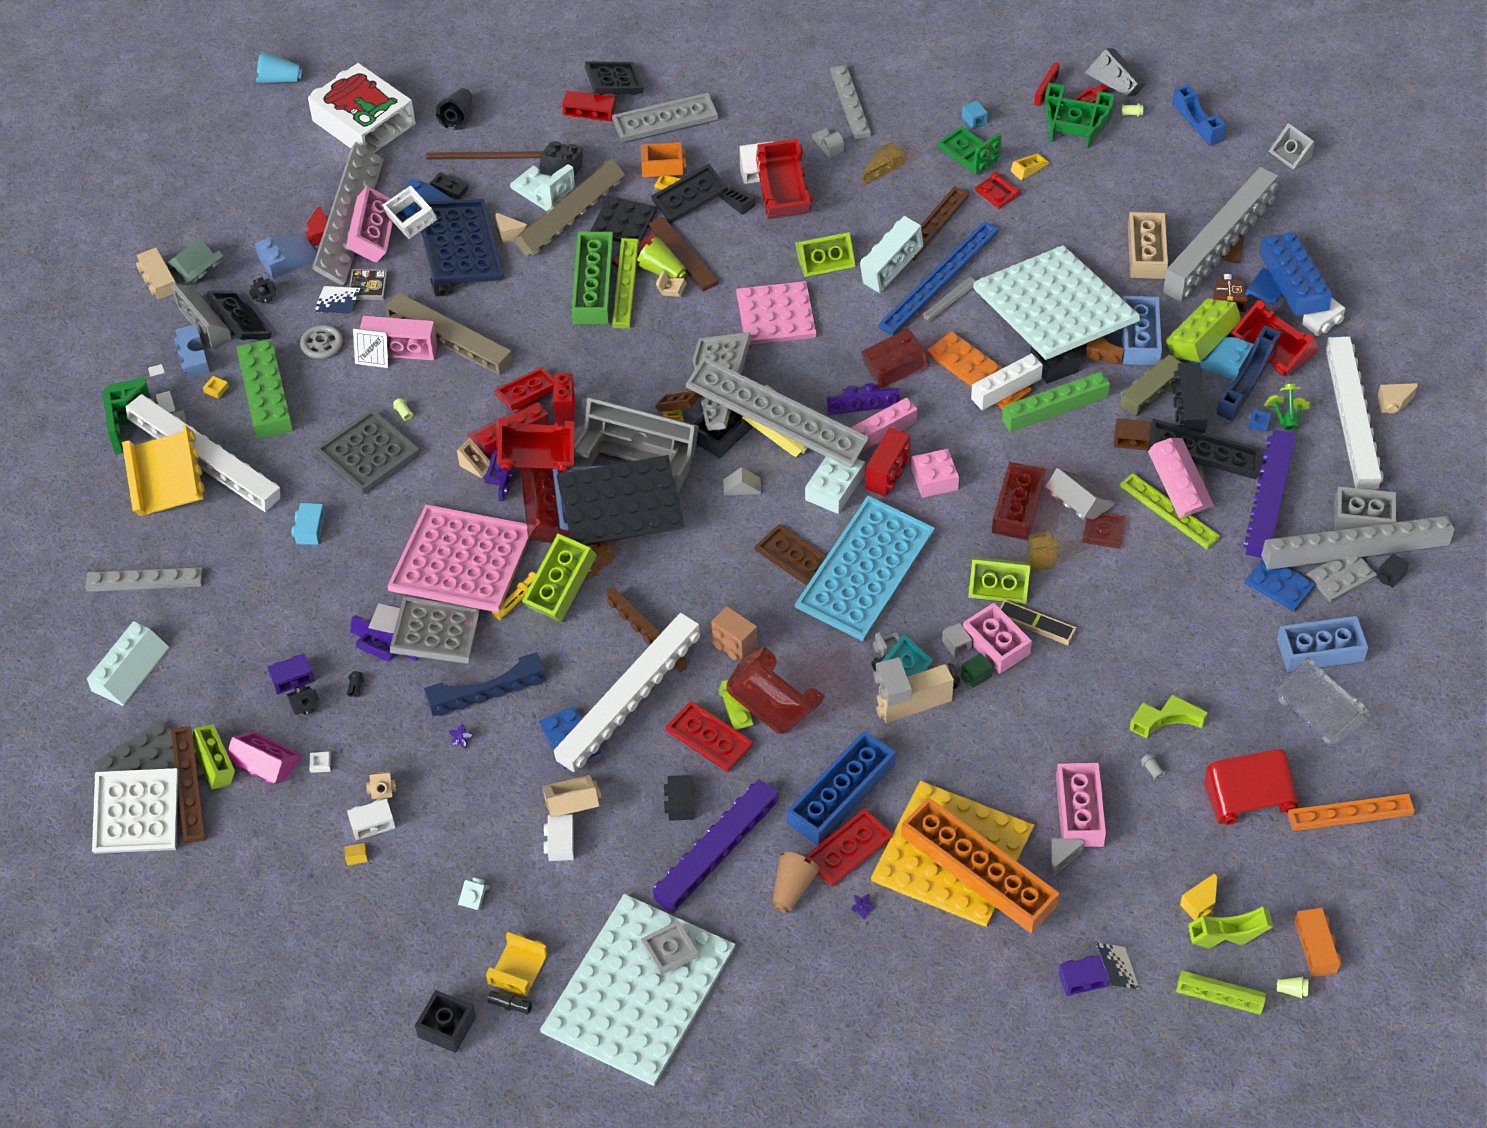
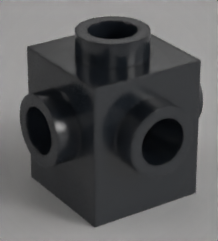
M257 278L253 280L254 284L250 285L249 293L252 299H255L257 302L262 301V304L271 301L272 296L276 295V287L269 278ZM259 287L264 289L262 294H260Z
M300 685L295 687L293 692L286 694L295 715L312 713L315 711L314 708L318 707L316 702L319 700L318 694L310 686Z

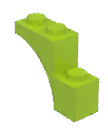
M1171 695L1161 711L1151 705L1142 703L1131 719L1129 730L1148 738L1155 730L1169 724L1184 723L1203 728L1208 712L1186 702L1182 698Z
M1264 906L1252 912L1233 917L1216 918L1202 915L1188 924L1192 944L1207 949L1216 946L1224 940L1244 945L1273 927L1269 908Z

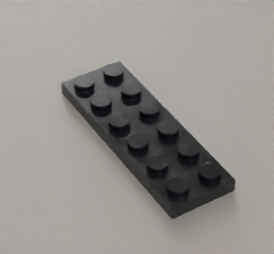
M1152 419L1148 450L1155 443L1166 439L1182 438L1193 462L1256 480L1259 472L1260 448Z

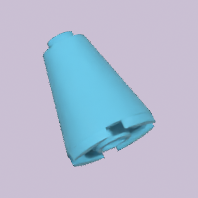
M260 51L256 83L297 82L298 79H301L302 69H299L300 65L267 51Z

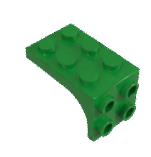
M961 126L938 141L937 147L977 175L1000 159L1002 135L997 133L984 142Z

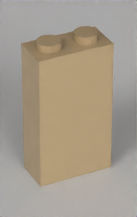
M946 664L907 677L912 689L911 701L888 706L886 700H882L879 690L876 710L880 718L883 717L885 723H889L951 702L954 679Z

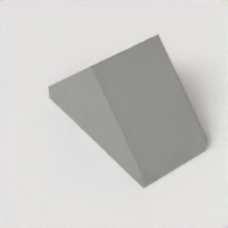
M743 467L723 479L724 495L761 494V478Z
M1052 838L1050 854L1051 874L1053 876L1083 852V840Z

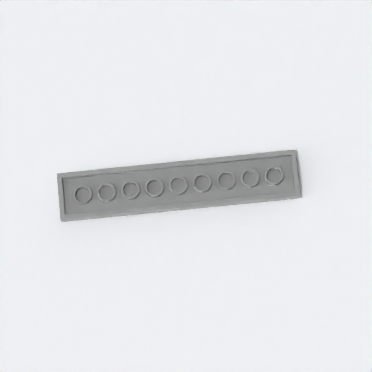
M357 142L351 147L312 267L316 272L342 286L346 283L355 254L354 251L346 248L357 196L366 186L375 190L384 161L383 158Z
M704 356L686 383V388L851 469L869 437Z

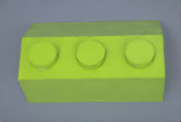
M850 232L795 242L797 257L804 277L856 267Z
M973 556L968 598L995 601L1007 600L1013 603L1026 604L1031 562Z

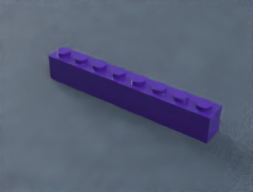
M1273 430L1272 437L1268 436L1266 447H1269V451L1265 450L1263 457L1266 465L1262 464L1260 475L1263 476V479H1258L1256 489L1260 490V492L1255 493L1253 502L1257 506L1252 507L1250 518H1253V522L1249 521L1247 533H1250V537H1245L1243 546L1247 548L1246 555L1262 558L1261 554L1265 540L1273 539L1296 436L1294 433Z
M758 779L755 784L752 783L747 788L746 793L735 800L733 807L721 815L716 825L710 826L707 834L695 842L693 849L689 853H685L675 867L669 869L662 881H658L653 888L654 900L671 913H674L778 803V791L761 779Z

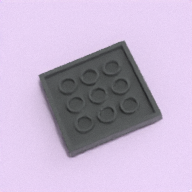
M371 409L315 448L316 454L362 494L420 454V450L416 445L374 409Z
M161 720L95 761L94 765L99 772L174 769L175 762L171 730ZM196 761L197 778L199 780L205 774Z

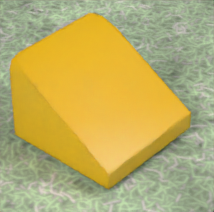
M365 843L344 847L347 865L368 862Z

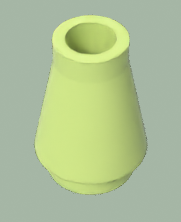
M1297 977L1277 980V992L1299 998L1303 996L1308 997L1309 979Z

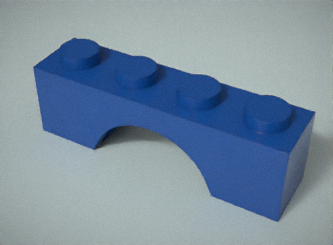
M1189 84L1174 89L1172 105L1209 145L1224 140L1226 124L1218 115L1208 117L1204 113L1196 91Z

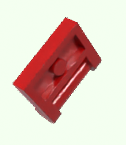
M994 172L990 178L975 187V191L998 209L1020 196L1022 192L1018 187H1013L1004 180L998 172ZM997 182L999 185H1001L1003 188H1005V189H1006L1007 191H1009L1010 193L1007 194L1006 192H1004L1001 188H999V187H998L997 185H995L994 183Z

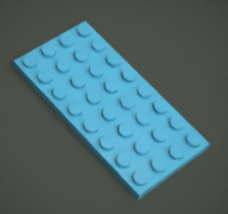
M867 496L796 601L795 608L864 641L931 538L935 528Z

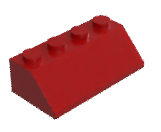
M531 402L501 417L508 419L510 424L513 421H517V424L549 425L548 413L539 402ZM498 419L468 434V437L472 439L487 458L492 457L493 451L496 450V424Z

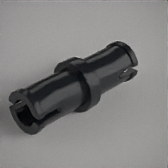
M491 990L488 995V1003L502 1006L507 1011L512 1009L529 1015L531 1012L532 1001L517 998L511 993L507 995L495 990Z

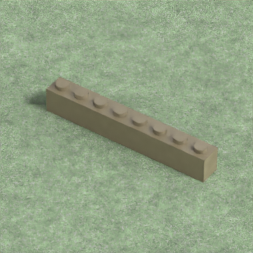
M613 158L605 161L516 236L513 241L525 256L530 254L534 256L541 250L540 246L543 244L545 246L553 240L551 238L553 235L557 236L563 232V227L566 224L567 226L572 224L576 220L574 217L584 214L587 211V206H593L597 203L600 195L603 197L610 191L609 188L611 186L615 187L621 182L620 178L625 174Z
M398 292L385 305L387 317L434 321L437 342L498 375H501L513 362L512 352L509 348L503 347L494 340L470 330L465 325L453 321L450 317H445L438 311L426 307L423 303H419L407 295Z

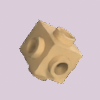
M390 771L370 773V782H366L367 795L371 794L372 799H387L389 801L388 798L392 797V792H396L395 780H391ZM382 784L385 788L380 790L377 786Z

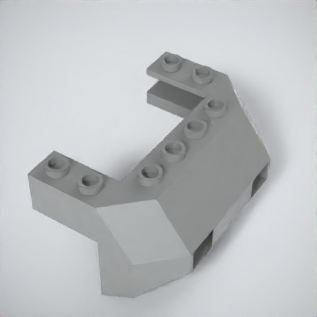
M587 398L585 427L574 444V466H591L600 452L608 456L620 457L627 461L669 455L678 493L690 470L699 426L595 398Z

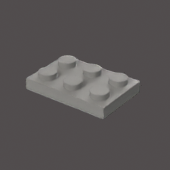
M1352 556L1343 560L1328 561L1308 572L1306 577L1316 583L1315 587L1331 603L1375 579L1377 574L1361 557Z

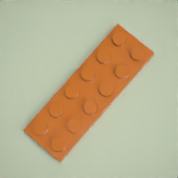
M952 331L927 350V355L971 387L972 384L1003 369ZM1027 386L995 404L1003 410V406L1027 397L1032 389Z

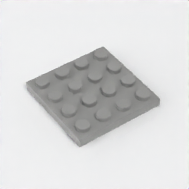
M403 597L390 645V653L468 664L480 609L452 603Z

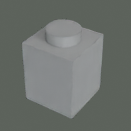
M960 623L948 626L943 630L942 642L954 658L971 650L972 639Z

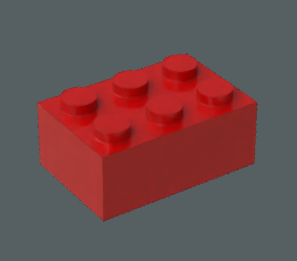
M889 427L866 466L865 490L884 497L887 496L889 491L892 492L894 490L895 480L897 478L900 479L904 465H908L911 455H909L911 443H909V434Z

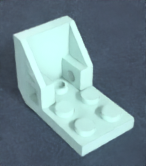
M568 164L550 176L540 174V169L533 165L510 184V188L547 211L575 187L573 167Z

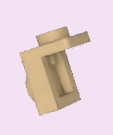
M661 272L656 286L664 296L681 297L686 281L683 278H669L666 272Z

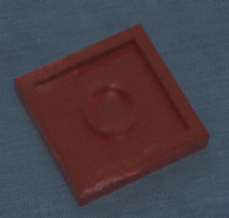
M1101 513L1095 519L1086 518L1082 543L1120 549L1126 516Z

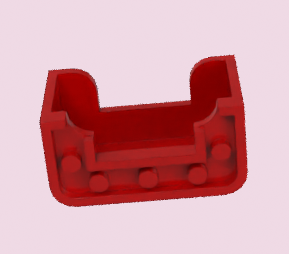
M798 139L757 144L756 164L767 219L808 213L809 209H811L813 198L812 193H808L807 183H804L803 180L805 170L800 164L803 146L799 144Z

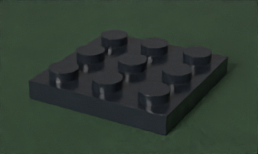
M585 61L584 68L594 94H643L644 87L633 62Z
M608 195L590 232H613V241L621 242V238L639 239V242H641L649 228L648 224L651 223L657 211V207Z

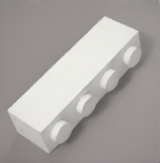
M1031 353L972 384L971 399L981 410H984L1041 380L1043 365Z

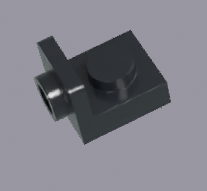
M430 278L435 297L446 296L452 293L450 280L433 283L432 278Z

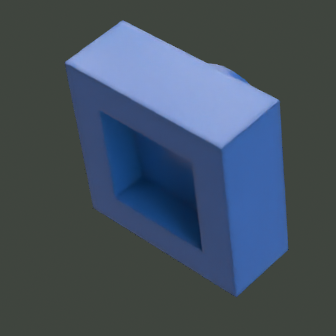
M1253 409L1249 428L1267 432L1272 413Z

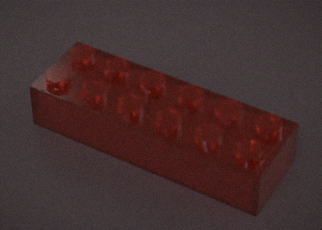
M520 468L528 539L553 543L557 534L568 538L569 532L560 528L553 469Z

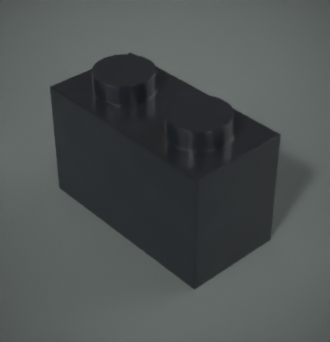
M692 775L668 776V784H664V796H668V801H664L665 814H669V821L694 820Z

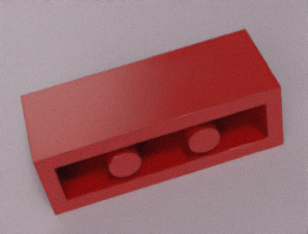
M567 90L562 102L563 116L612 122V115H614L616 110V99L613 96Z

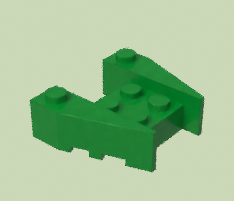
M1048 83L1044 112L1049 141H1053L1055 132L1087 137L1086 148H1089L1111 119L1115 94L1098 91L1096 102L1089 103L1064 98L1065 85Z

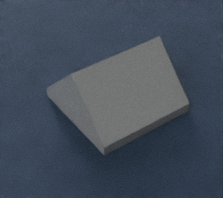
M1288 123L1268 152L1295 170L1312 158L1315 141Z

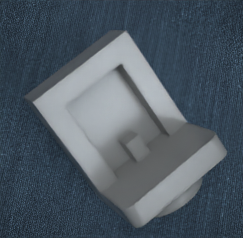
M895 632L881 637L880 633H876L875 642H873L875 651L880 653L882 657L886 656L898 641V634Z

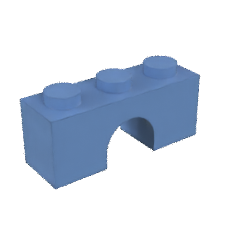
M197 325L175 329L177 337H174L176 348L180 347L177 350L179 359L184 360L181 363L183 373H187L189 379L209 374L210 371L204 350L194 351L203 348Z

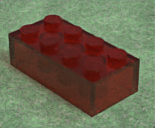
M1009 461L993 516L991 533L1029 541L1045 484L1046 469Z

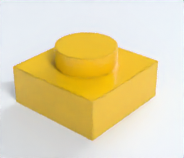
M212 376L203 387V392L219 399L228 389L229 385L228 382Z

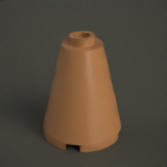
M793 852L781 853L772 900L776 910L786 913L794 908L820 870L815 862L811 860L809 864L804 861L806 857Z

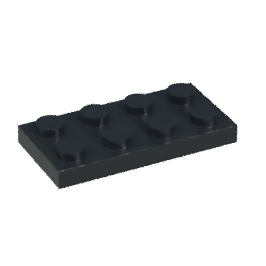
M707 164L653 194L651 199L667 221L672 223L727 192L728 187L711 165Z
M238 291L207 292V300L240 340L270 339L272 333Z

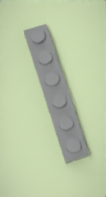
M847 65L831 67L830 72L854 139L871 137V132Z
M199 567L87 572L85 588L86 591L201 587L203 569Z

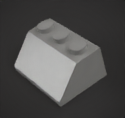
M1057 468L1045 486L1051 491L1050 494L1057 499L1061 498L1064 501L1063 504L1070 509L1076 510V515L1082 519H1095L1115 505L1114 501L1077 472Z

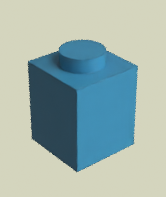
M977 100L963 106L962 118L972 130L987 124L988 112Z

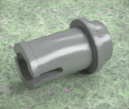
M1147 754L1141 759L1142 767H1146L1154 780L1165 775V771L1156 762L1154 755Z

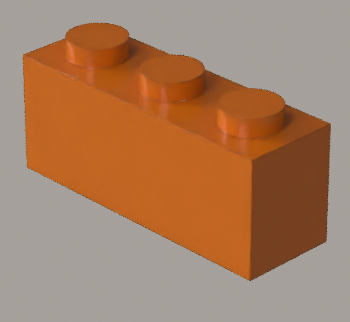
M1323 908L1297 911L1295 924L1311 976L1336 974L1342 961L1340 953H1336L1335 937L1333 934H1330L1328 916L1324 915Z

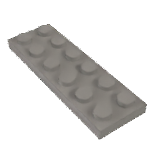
M704 93L612 115V120L621 142H626L718 120V114L709 94Z

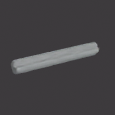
M968 277L924 312L923 318L928 322L933 320L973 287L972 284L975 282V279Z

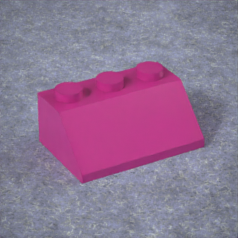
M256 732L232 737L227 752L233 766L244 768L251 775L261 776L270 784L284 781L303 756Z

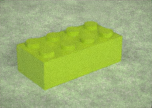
M1206 299L1166 339L1171 356L1177 359L1201 362L1241 321L1236 302Z
M557 534L522 602L528 608L562 623L597 554L590 547Z

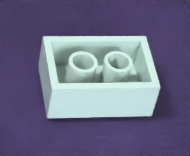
M825 457L805 487V500L839 514L864 477L865 462L857 459L851 469Z

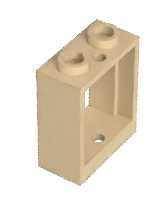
M590 775L542 786L546 806L551 818L599 807L598 799H601L600 789L597 786V782L592 781Z

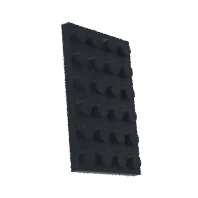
M669 455L561 473L556 476L569 537L585 546L683 529L685 527Z

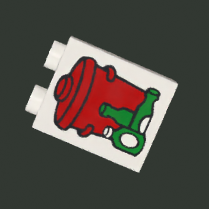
M359 63L347 71H341L334 80L322 88H316L308 97L312 120L350 148L357 142L375 153L416 124L412 100Z

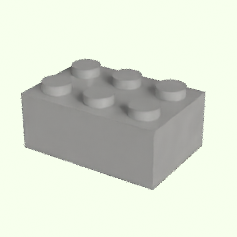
M1338 486L1334 500V530L1396 523V492Z

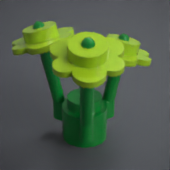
M1291 382L1285 384V388L1280 389V391H1289L1290 412L1285 413L1284 417L1278 406L1284 402V396L1273 395L1265 403L1266 408L1275 407L1280 426H1284L1285 430L1298 429L1299 425H1301V409L1307 410L1310 407V402L1304 398L1293 399V390H1300L1301 387H1296V384Z

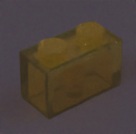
M1052 531L1029 535L1027 560L1031 562V572L1054 569V563L1057 561L1056 550L1059 549L1057 538L1053 537Z

